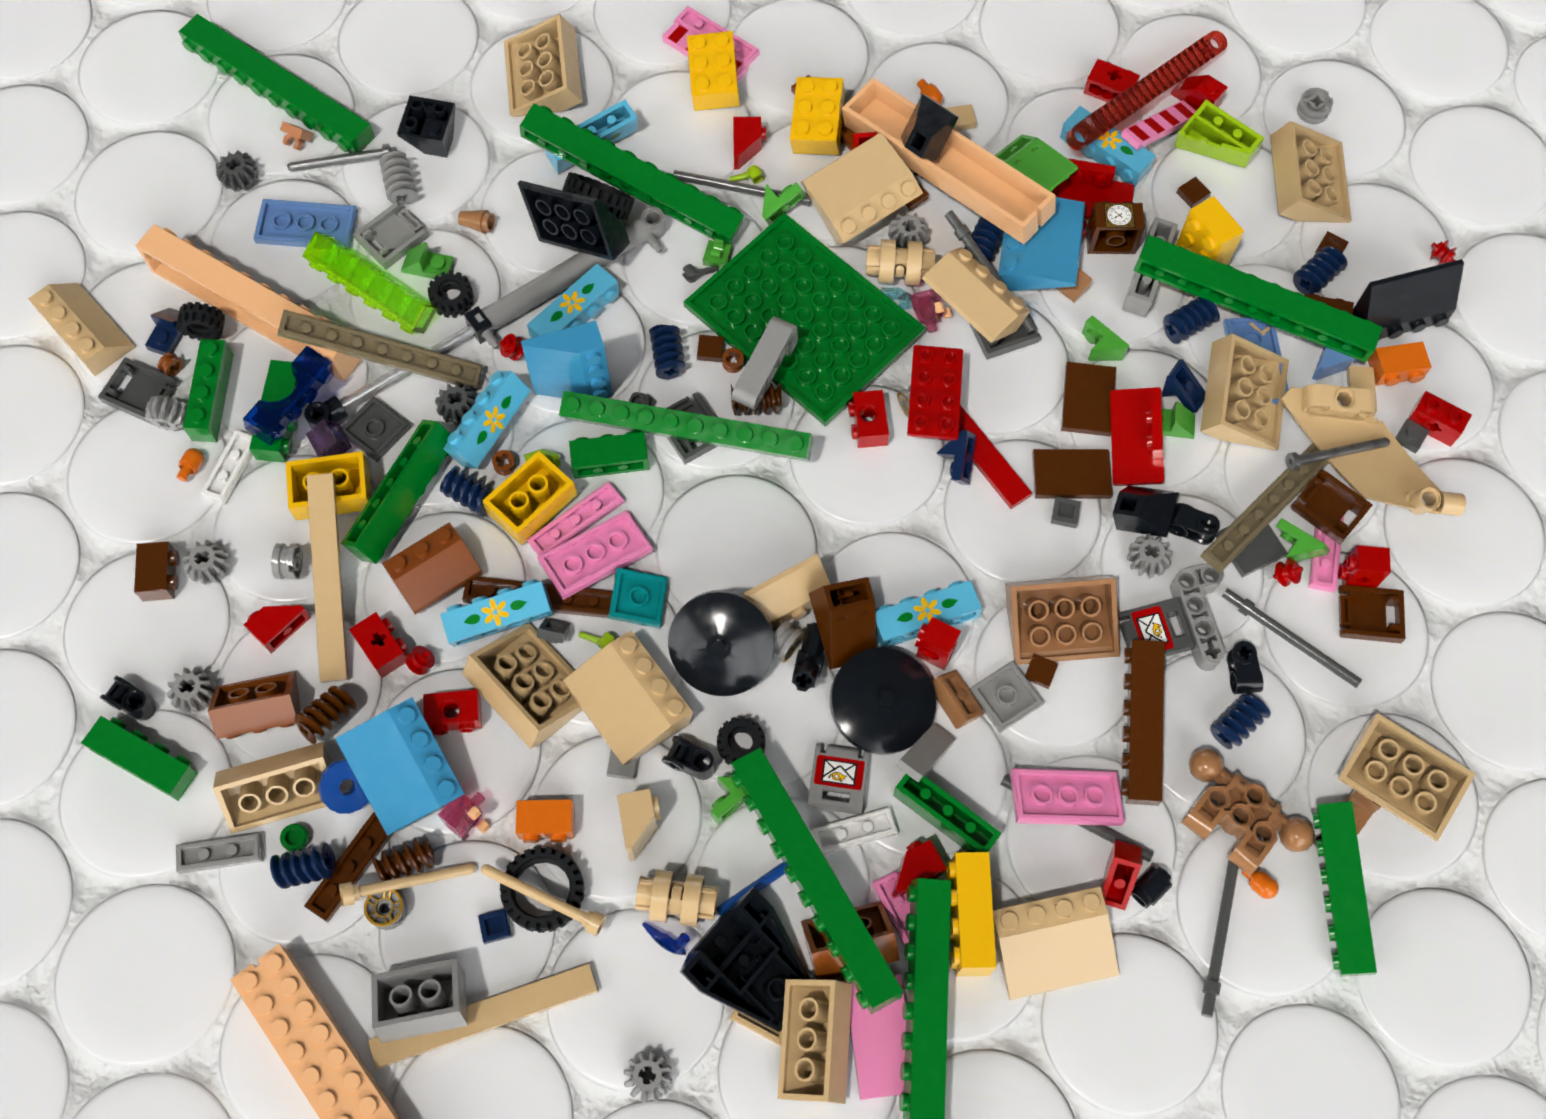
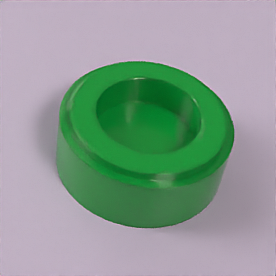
M290 824L280 834V843L289 852L294 850L301 852L303 848L308 846L310 841L308 830L300 824Z

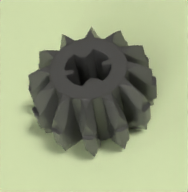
M237 150L235 154H232L228 151V156H220V162L216 163V176L226 189L232 188L236 192L241 187L245 190L246 185H253V179L258 178L257 165L247 152L242 154Z
M457 382L455 387H452L447 383L446 391L439 389L440 397H437L435 400L438 406L436 410L446 423L452 420L453 424L457 426L463 415L470 411L475 404L477 395L474 391H471L468 384L462 387L461 383Z

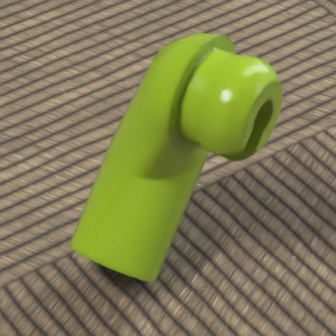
M539 449L524 454L525 461H527L536 452L540 451L556 467L561 465L560 455L554 451Z

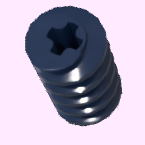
M980 217L974 227V231L971 233V237L986 258L991 261L993 254L997 251V246L1000 245V239L1003 238L1004 231L983 217Z
M1323 247L1313 258L1309 259L1306 264L1294 273L1293 282L1295 287L1304 295L1321 291L1329 281L1333 280L1336 275L1340 274L1341 270L1347 267L1348 263L1345 255L1334 247Z
M1197 297L1187 305H1183L1180 309H1176L1164 317L1163 328L1165 334L1172 343L1179 344L1181 339L1186 340L1189 335L1193 336L1196 330L1202 331L1204 326L1209 327L1212 322H1217L1220 317L1219 311L1213 302Z
M656 325L649 329L656 376L660 379L670 380L677 377L680 371L686 368V363L683 361V346L680 344L682 341L681 336H679L680 328L674 325Z
M454 466L441 482L440 492H443L446 497H451L453 501L460 502L462 506L468 507L470 511H477L479 516H486L487 513L482 500L493 491V486L488 485L484 489L485 481L480 480L476 484V476L472 475L468 478V472L465 470L459 474L460 467Z
M1251 693L1243 694L1239 701L1232 705V708L1227 709L1225 714L1220 716L1217 722L1211 725L1210 731L1222 746L1232 749V744L1241 746L1243 743L1241 738L1248 739L1250 736L1248 731L1255 732L1257 730L1255 724L1262 725L1264 723L1262 717L1269 718L1271 712L1264 702Z
M324 843L322 848L319 845L313 846L312 851L309 848H303L301 852L294 850L291 855L285 852L281 857L273 855L270 859L271 875L277 886L282 889L299 886L301 883L308 884L311 881L317 882L321 879H330L334 875L336 867L334 851L327 843Z

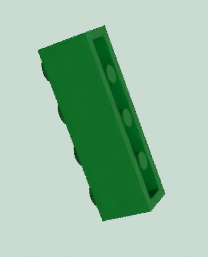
M200 339L183 429L192 441H218L234 356L225 340Z
M270 361L249 447L256 460L286 463L287 455L292 451L293 444L291 438L293 431H296L298 426L297 412L298 409L302 408L303 387H306L308 383V374L304 371L300 362Z
M100 716L81 744L179 801L198 774L190 767L193 763L181 755H178L176 758L170 756L169 752L171 750L158 742L154 746L146 742L148 737L135 729L130 733L125 730L127 725L120 720L112 717L109 721Z
M905 774L894 789L893 796L967 852H989L1001 835V832L925 776L917 782Z

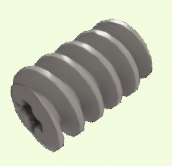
M391 151L384 154L380 158L379 164L387 199L392 203L397 202L400 205L412 203L416 200L417 193L413 183L411 165L409 160L406 159V154L401 151Z

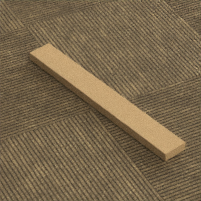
M333 473L308 475L306 478L319 677L321 683L344 681L349 679L335 475Z
M588 963L468 1005V1026L381 1043L378 1037L370 1039L368 1042L375 1069L392 1065L597 993L598 989L591 966Z

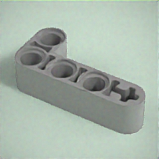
M776 316L771 318L733 389L731 400L756 410L784 356H790L795 349L798 340L796 325Z
M1208 563L1179 570L1170 585L1173 599L1178 598L1195 645L1194 649L1191 650L1196 665L1204 671L1215 669L1225 655L1220 635L1205 596L1217 589L1223 580L1224 571L1219 573ZM1204 575L1211 576L1214 582L1208 581ZM1179 581H1186L1190 587L1182 586ZM1188 604L1196 606L1198 611L1191 610ZM1196 628L1203 629L1206 635L1199 634Z

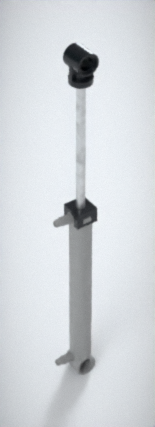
M646 208L642 211L641 217L625 226L630 244L617 258L646 241L657 253L663 251V247L658 239L664 236L666 228L664 213L660 208ZM579 252L487 307L480 309L477 306L464 314L467 327L428 350L442 353L471 335H474L480 344L487 341L493 349H498L500 344L494 335V330L573 285L594 265L598 264L603 267L612 262V260ZM395 368L340 401L334 395L325 402L310 403L304 411L305 419L315 434H328L333 430L332 427L334 428L335 423L348 417L345 409L408 372ZM324 416L322 419L316 420L318 417Z

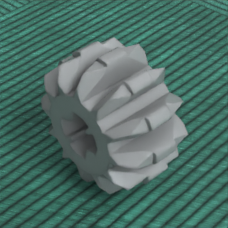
M906 211L904 217L897 214L895 220H891L888 237L890 240H896V246H899V248H907L908 241H918L925 244L928 238L929 227L925 225V218H918L917 212L911 216Z
M162 395L152 396L146 406L145 419L151 425L158 426V428H163L167 431L184 430L183 424L187 405L185 402L177 400V398L164 397Z
M1150 533L1145 536V539L1141 536L1137 537L1135 543H1131L1128 548L1130 553L1127 555V560L1132 562L1130 570L1138 568V576H1142L1145 572L1149 579L1154 574L1162 575L1164 569H1168L1171 564L1169 559L1172 557V552L1167 550L1169 542L1160 543L1161 537L1157 536L1154 540Z
M206 539L203 545L195 541L196 548H187L189 555L182 557L185 564L183 570L186 574H189V578L192 581H200L201 584L206 585L209 579L216 583V576L218 575L225 577V572L222 569L229 567V563L226 560L228 554L225 550H222V546L219 543L212 544L211 541Z
M196 667L192 671L184 668L182 675L174 673L175 682H167L168 687L171 689L167 692V697L172 699L171 704L175 708H180L184 713H188L190 709L198 713L200 705L208 707L206 699L212 698L213 693L211 690L215 688V684L210 681L211 676L207 672L202 673Z
M655 1051L650 1052L648 1060L645 1059L643 1052H639L638 1056L641 1062L637 1064L631 1058L628 1062L634 1067V1070L625 1069L623 1072L624 1075L633 1077V1079L625 1081L624 1086L629 1088L636 1085L630 1093L633 1098L642 1091L641 1102H646L648 1093H651L652 1100L656 1102L658 1101V1096L655 1091L659 1089L664 1095L668 1093L667 1089L662 1086V1083L672 1084L673 1079L663 1075L670 1073L672 1067L665 1066L660 1068L665 1063L666 1058L661 1056L654 1062L656 1058ZM647 1069H651L652 1074L656 1076L654 1081L650 1080V1084H645L644 1079L641 1078V1074L643 1072L646 1074Z

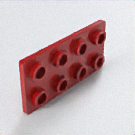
M1069 158L1068 160L1078 166V170L1071 174L1067 180L1057 185L1052 191L1056 197L1085 202L1084 218L1089 219L1094 203L1104 201L1109 203L1132 202L1134 184L1113 181L1116 166Z
M914 345L907 427L908 436L945 440L958 439L963 349Z
M1161 388L1111 390L1113 485L1163 484L1164 456Z

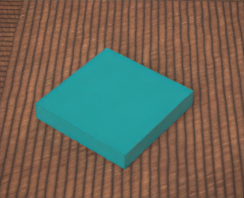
M617 567L608 619L659 629L668 577Z

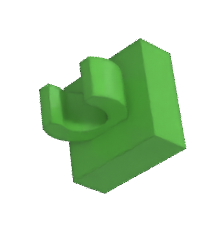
M714 238V241L709 240L703 257V265H716L717 268L721 269L729 262L732 245L726 244L724 240Z

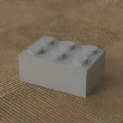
M457 958L371 975L372 1029L381 1043L468 1026L465 973Z

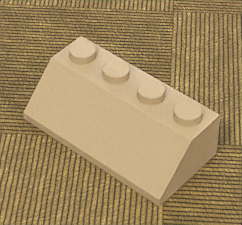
M962 247L949 251L922 277L924 282L990 343L1015 333L1031 311L1021 298L1015 296L1007 289L1005 283L997 280L986 266L981 265L973 258L970 251Z
M79 283L48 284L28 298L39 314L94 376L136 348Z
M815 554L746 591L742 595L752 599L763 609L775 633L783 622L792 619L796 621L803 618L807 611L812 609L809 593L822 586L830 585V582L818 554Z
M320 742L216 772L213 789L231 834L327 807L321 801L318 793V783L320 782L321 774L331 764L325 743Z
M785 979L777 1099L846 1104L852 984L838 980Z

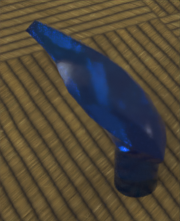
M645 922L642 924L652 939L663 949L676 955H686L684 947L690 941V937L687 934L681 933L675 940L668 934L660 932Z

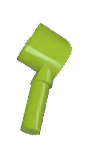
M752 165L747 172L729 177L730 181L751 178L754 184L764 180L762 171L756 165Z
M583 631L579 633L580 638L597 644L601 649L615 639L608 632H605L601 638Z

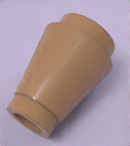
M488 210L460 211L458 223L486 234L487 232H492L495 227V215Z

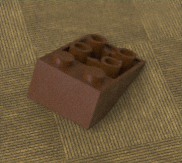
M868 577L825 585L809 593L830 670L842 667L847 660L861 651L876 648L875 599Z

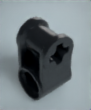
M1177 503L1169 532L1201 545H1209L1215 539L1216 533L1220 528V522L1212 514L1195 509L1188 504Z
M1248 641L1238 642L1226 656L1231 690L1234 695L1262 692L1263 676L1259 667L1256 648Z
M117 675L113 678L115 682L106 694H102L99 697L115 709L122 710L140 721L150 719L156 711L155 702ZM143 701L142 705L135 709L137 704Z
M674 736L672 739L673 745L667 756H663L661 761L665 765L697 779L707 780L711 778L716 769L711 752L692 744L682 737ZM700 760L710 762L705 769H698L696 764Z

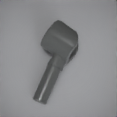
M688 264L683 268L685 273L682 275L689 283H694L698 280L699 276L717 271V267L715 265L696 270L692 264Z

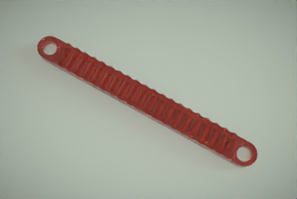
M1211 31L1162 64L1152 73H1149L1146 77L1095 110L1067 132L1066 141L1068 145L1074 150H1083L1214 59L1227 48L1225 35L1219 31ZM1211 39L1218 43V48L1211 44ZM1075 132L1083 136V142L1076 139Z

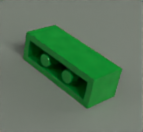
M630 431L623 435L605 434L598 438L580 437L569 441L571 468L574 479L649 470L644 432Z

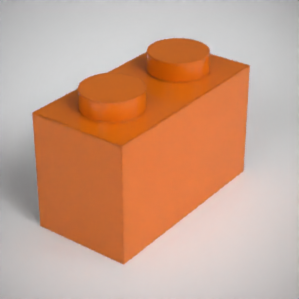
M1423 341L1376 348L1367 360L1369 367H1374L1376 386L1384 384L1386 386H1393L1399 382L1406 381L1410 383L1419 382L1425 378L1432 368Z
M572 799L517 800L515 832L517 837L523 839L524 843H538L539 839H550L554 843L567 842V838H574L575 805Z

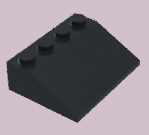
M521 180L517 183L540 242L612 261L630 244L624 223L599 200Z
M1460 259L1372 281L1368 284L1353 308V315L1382 326L1379 340L1387 337L1396 338L1410 331L1413 333L1420 332L1430 326H1443L1449 322V318L1456 310L1464 262Z

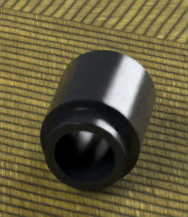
M1150 867L1135 883L1131 896L1146 909L1150 905L1154 906L1172 887L1170 882L1172 878L1163 868L1158 867L1156 869L1155 867Z

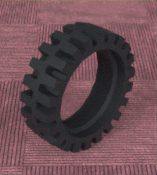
M572 172L568 173L562 191L599 200L620 220L628 219L635 201L629 194L617 190L615 187Z
M541 846L535 847L534 850L527 849L524 851V854L515 856L512 863L509 862L506 866L507 870L505 873L517 879L527 868L535 864L549 863L558 866L566 873L569 879L570 892L566 903L579 909L581 908L585 890L583 877L577 864L563 851L547 846L546 848ZM500 883V897L504 909L516 924L526 930L537 931L538 933L556 931L558 927H564L569 920H573V918L558 911L548 916L539 917L526 913L520 908L516 900L515 890Z

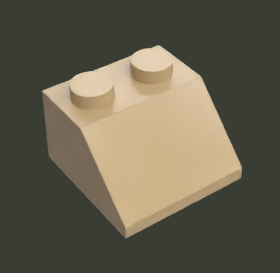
M650 789L617 795L625 846L630 861H635L657 831V820L662 819L657 796L652 797Z

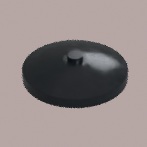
M713 590L695 596L676 614L669 631L668 648L676 671L690 686L709 695L732 696L751 689L765 676L775 653V634L768 616L752 599L734 591Z
M877 647L857 653L839 669L831 685L830 710L837 728L850 743L861 750L869 751V753L889 755L907 750L931 727L935 717L936 694L930 676L917 660L896 649Z

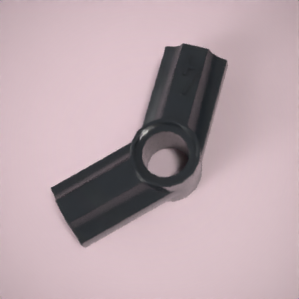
M817 623L807 624L801 650H798L792 683L795 684L799 691L806 692L808 689L813 688L817 678L821 676L825 655H823L824 647Z

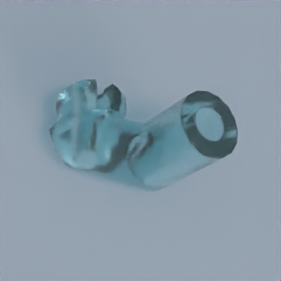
M881 287L880 291L891 300H900L899 306L902 309L912 308L913 296L901 288Z

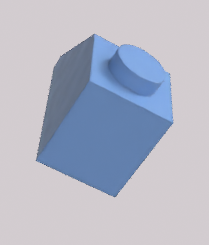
M1323 347L1312 379L1319 380L1345 371L1352 362L1357 363L1358 360Z

